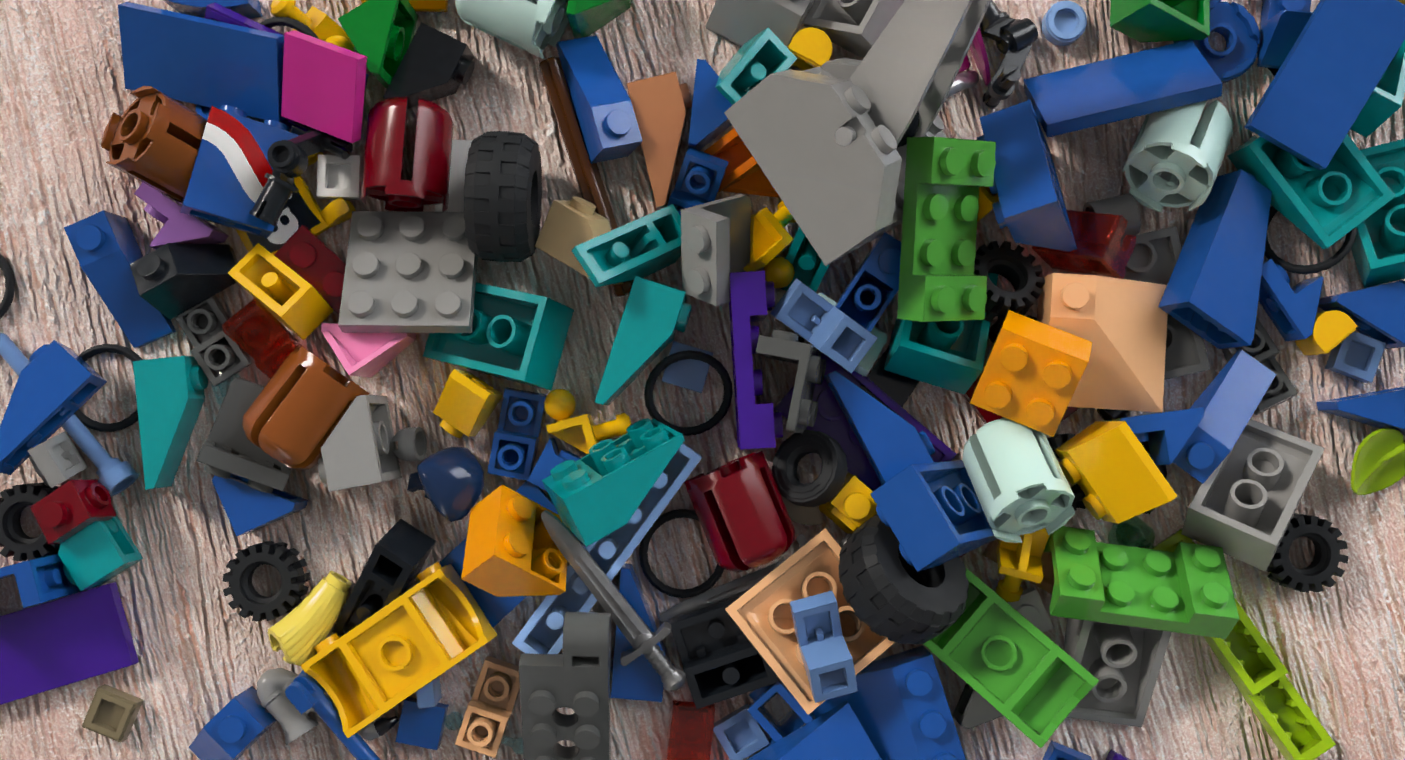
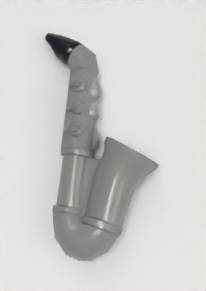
M283 668L270 669L263 673L257 682V696L261 706L266 708L281 725L285 734V744L288 745L317 726L318 722L312 720L309 716L311 711L315 713L312 707L301 714L285 695L286 688L298 674ZM325 694L329 698V700L334 704L331 697ZM397 716L380 718L368 724L357 733L363 739L371 741L387 733L395 726L399 718Z

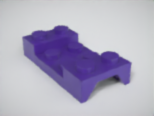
M765 271L730 273L729 317L737 447L740 450L776 448L775 438H783L782 413L774 412L773 403L755 404V396L763 395L762 371L761 369H753L752 354H758L756 353L759 338V326H751L750 322L763 321L768 315L767 311H772V307H775L773 281H765Z

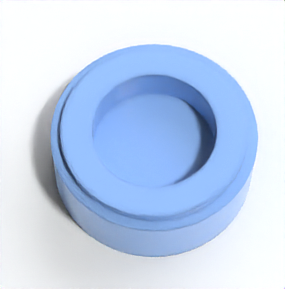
M1060 1L1055 3L1045 13L1041 24L1042 32L1045 38L1052 44L1067 46L1074 43L1084 33L1087 17L1082 7L1077 3Z

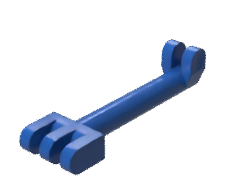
M302 670L285 690L286 697L296 709L303 714L312 707L356 760H380L358 733L347 739L343 732L337 708L324 694L325 689Z

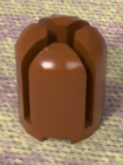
M142 86L130 93L137 97V99L127 108L124 114L119 116L113 112L109 119L101 142V147L109 151V161L106 163L183 203L207 119L154 87Z
M298 345L243 416L242 427L250 442L277 461L292 469L309 470L318 464L319 458H322L321 447L356 396L369 395V393L352 380L349 381L348 378L333 369L326 362Z

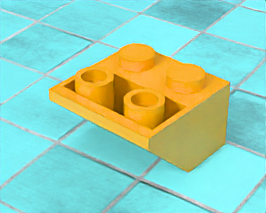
M502 484L470 510L461 580L496 597L561 595L566 591L567 560L547 532L541 519V514L547 510L562 522L560 516Z

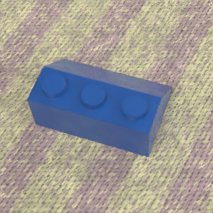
M1031 100L980 117L984 135L977 137V140L996 142L993 187H989L992 195L998 193L999 202L992 205L1000 229L1008 227L1015 243L1067 252L1076 250V242L1051 151Z

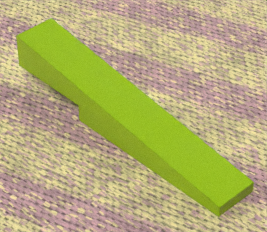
M1181 528L1151 549L1174 552L1179 542L1195 543L1191 538L1181 534L1183 529ZM1235 599L1239 620L1227 638L1203 637L1285 760H1314L1336 744L1285 674L1288 673V670Z

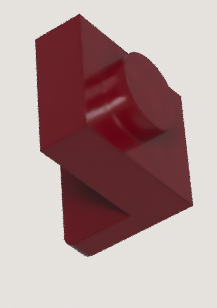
M97 479L70 480L30 507L49 545L61 544L94 521H107L116 516V511L111 504L109 491L102 484L98 483Z

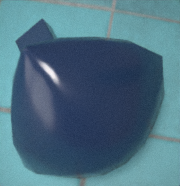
M449 447L423 460L417 466L418 472L410 474L407 488L411 492L424 490L425 498L431 501L437 512L450 522L458 521L468 515L482 494L484 470L469 449Z

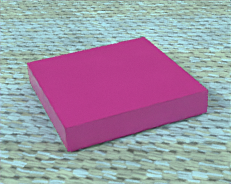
M296 30L285 32L281 116L350 143L361 140L367 56Z

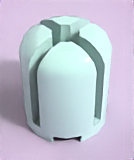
M455 0L457 13L466 24L542 59H545L542 52L548 44L556 48V43L561 40L569 23L566 14L567 0Z
M1207 100L1146 115L1122 172L1125 171V177L1131 186L1129 193L1141 205L1157 212H1162L1163 207L1180 208L1189 206L1188 211H1192L1205 202L1212 190L1232 137V120L1227 108L1218 100L1212 102L1204 112L1203 109Z
M1000 418L986 423L977 430V434L969 437L964 445L962 461L995 538L1004 542L1022 543L1020 535L1033 533L1043 528H1046L1049 535L1064 526L1075 514L1072 506L1075 496L1044 433L1007 418Z

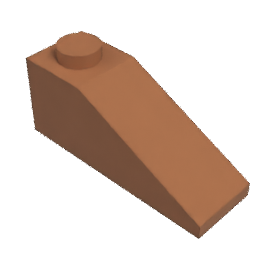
M676 71L626 83L643 140L641 147L657 210L667 207L686 126L685 109L692 108L687 83L679 84Z

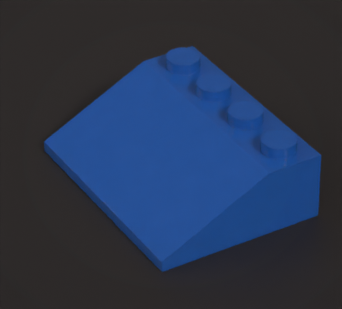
M923 645L872 661L856 675L857 692L828 699L813 711L816 719L847 700L882 760H966L933 655Z

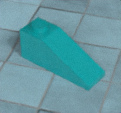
M671 204L576 245L572 252L595 287L634 280L635 276L644 278L674 264L680 258L681 216L674 205Z
M192 356L133 361L145 490L172 486L204 403V389L208 386V377L195 357Z

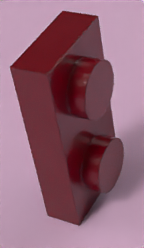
M302 225L274 256L310 283L330 307L339 314L346 262L308 227Z

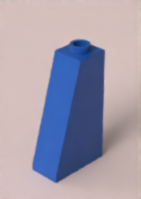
M1242 169L1216 177L1209 196L1197 210L1158 306L1218 349L1250 346L1255 332L1272 192L1258 182L1254 175Z

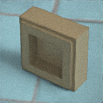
M106 684L99 686L82 727L121 743L128 739L143 699Z

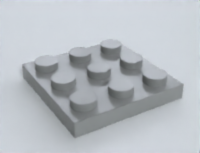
M352 211L338 322L341 331L344 333H472L478 256L472 253L468 247L464 212Z

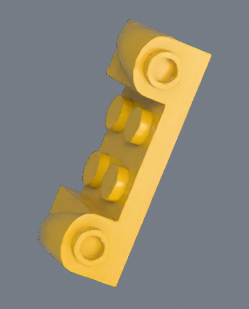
M436 562L416 576L420 581L418 584L339 638L337 633L317 644L314 647L317 654L300 665L304 672L314 678L331 697L339 713L343 732L347 739L498 636L451 564L441 567L440 563Z

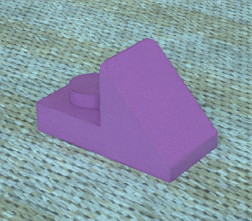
M143 182L134 193L147 203L144 210L152 217L164 223V226L150 244V247L153 249H158L167 243L218 244L224 243L229 235L207 220L180 213L181 202Z

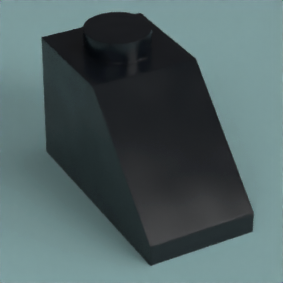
M421 22L383 98L407 97V109L418 106V98L434 101L455 94L460 84L465 85L472 76L475 62L472 61L474 55L467 44Z
M167 243L130 264L139 296L170 320L237 283L228 274L238 263L235 252L229 244Z

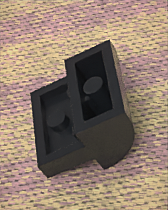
M740 596L669 619L671 632L683 664V671L686 674V680L696 709L779 682L773 670L725 611V608Z

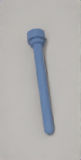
M0 333V355L19 376L21 371L30 362L6 334ZM75 414L62 425V428L98 468L96 472L99 477L98 483L102 484L111 496L121 493L136 481L139 475L127 461L121 462L119 458H112Z

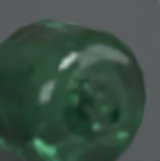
M1135 516L1119 524L1113 523L1108 534L1109 544L1154 549L1153 544L1156 535L1151 526Z

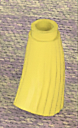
M330 571L288 615L268 629L267 633L272 649L276 652L282 650L285 662L300 666L315 655L314 647L327 637L349 594L348 590L352 585L351 581L337 572Z

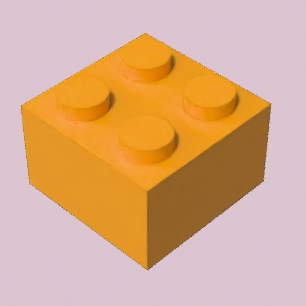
M1008 310L978 380L970 404L1054 437L1089 363L1093 342Z

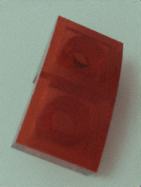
M256 298L222 324L223 332L255 360L256 367L270 379L290 353L298 345L302 346Z
M672 701L665 760H710L715 704L696 709L694 702Z

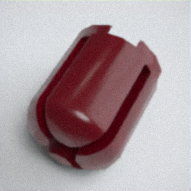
M391 97L377 102L368 114L361 201L366 204L367 196L385 201V210L397 212H423L424 205L443 204L442 212L446 211L449 203L448 191L454 125L450 114L434 102L418 98L411 181L402 180L407 97Z
M763 451L742 456L707 472V475H704L703 472L684 482L716 563L723 569L742 572L747 571L751 567L756 568L767 564L783 555L795 541V529Z

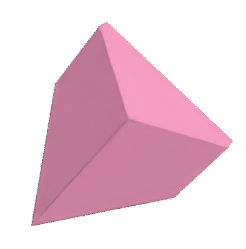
M321 322L322 334L350 376L372 378L416 340V333H344L337 323Z

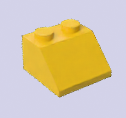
M1095 421L1054 450L1061 459L1059 465L1066 479L1072 484L1077 482L1086 495L1082 499L1085 507L1097 520L1102 518L1103 521L1119 524L1171 502L1178 497L1126 421Z

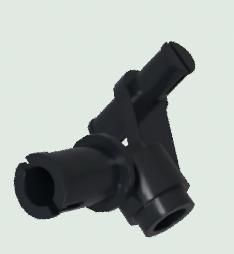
M991 0L979 27L981 28L982 37L995 40L998 50L1005 54L995 75L989 81L988 91L983 95V102L989 99L985 105L994 108L1001 100L1007 99L1013 93L1015 82L1021 77L1022 66L1033 42L1038 38V31L1030 19L1010 18L1007 12L1001 13L993 0Z
M294 122L308 132L292 125L291 132L300 136L290 140L274 142L269 147L267 156L273 172L272 175L269 173L265 174L264 177L268 180L249 214L276 227L277 221L292 192L298 193L299 191L298 188L293 186L294 177H298L305 172L308 166V156L327 150L346 160L350 154L341 148L352 152V143Z

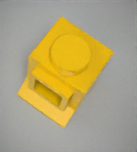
M847 473L845 483L838 494L826 504L820 505L819 510L848 534L853 533L867 520L877 514V504L870 494L873 491L855 475Z

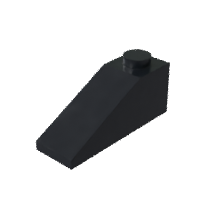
M400 519L376 543L332 632L342 637L408 591L426 562L436 540L403 519Z

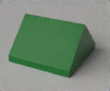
M368 0L338 18L358 53L367 56L366 66L369 71L388 89L414 37L419 17L408 0Z

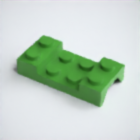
M907 137L897 319L919 322L985 319L987 276L974 275L979 212V188L993 187L996 165V142L944 137Z
M1062 526L1050 534L1043 552L1051 553L1055 579L1049 608L1050 616L1221 639L1227 638L1239 620L1222 547L1179 542L1174 552L1109 544L1096 542L1094 530Z
M966 568L969 590L966 608L962 616L946 631L923 643V645L1038 747L1042 748L1058 726L1099 680Z

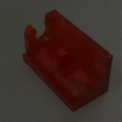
M1067 210L1077 249L1067 252L1032 246V249L1052 269L1123 279L1127 272L1125 267L1135 248L1136 236L1126 235L1120 247L1121 237L1124 235L1128 224L1123 215Z

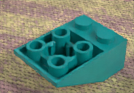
M642 419L631 424L627 428L628 433L614 441L606 439L596 443L589 449L590 454L577 461L567 460L552 468L550 471L551 475L544 478L542 482L563 524L586 547L626 525L685 441L682 433L656 419Z

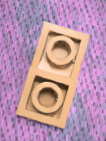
M491 656L485 658L455 745L493 758L497 756L520 692L519 666Z

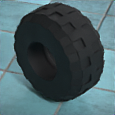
M507 131L486 132L471 142L465 169L464 220L468 247L472 253L482 260L523 262L534 255L536 250L535 244L540 231L542 168L539 146L536 141L525 135V133Z
M876 514L856 529L841 548L838 567L839 581L843 586V595L859 620L866 623L870 630L877 635L887 637L890 641L902 644L918 645L926 643L952 626L962 616L966 608L969 582L966 578L967 570L964 562L958 556L937 567L917 572L915 567L907 563L899 550L900 542L892 529L886 526L878 514Z

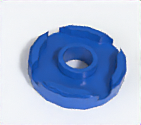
M1210 0V32L1221 34L1225 38L1226 48L1222 52L1212 49L1209 45L1208 37L1203 40H1192V42L1221 82L1226 83L1243 75L1254 64L1258 56L1256 53L1260 44L1261 33L1255 18L1244 6L1235 2L1230 4L1228 2H1220L1222 0Z

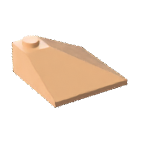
M1051 273L1044 276L1045 284L1042 286L1041 289L1043 291L1038 298L1037 321L1093 342L1089 363L1068 407L1163 413L1168 313L1158 306L1167 285L1097 275Z
M826 528L725 608L728 615L807 715L826 700L815 703L795 634L790 608L791 601L833 591L838 604L842 635L853 658L855 676L895 643L888 640L887 637L879 636L871 631L866 623L859 620L854 614L855 611L851 605L847 603L843 595L842 583L839 581L838 566L841 547Z

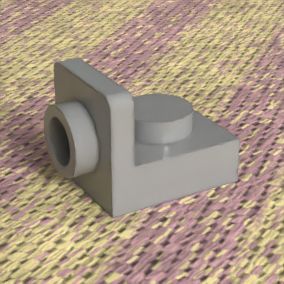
M66 431L27 450L35 471L44 483L51 488L88 468Z

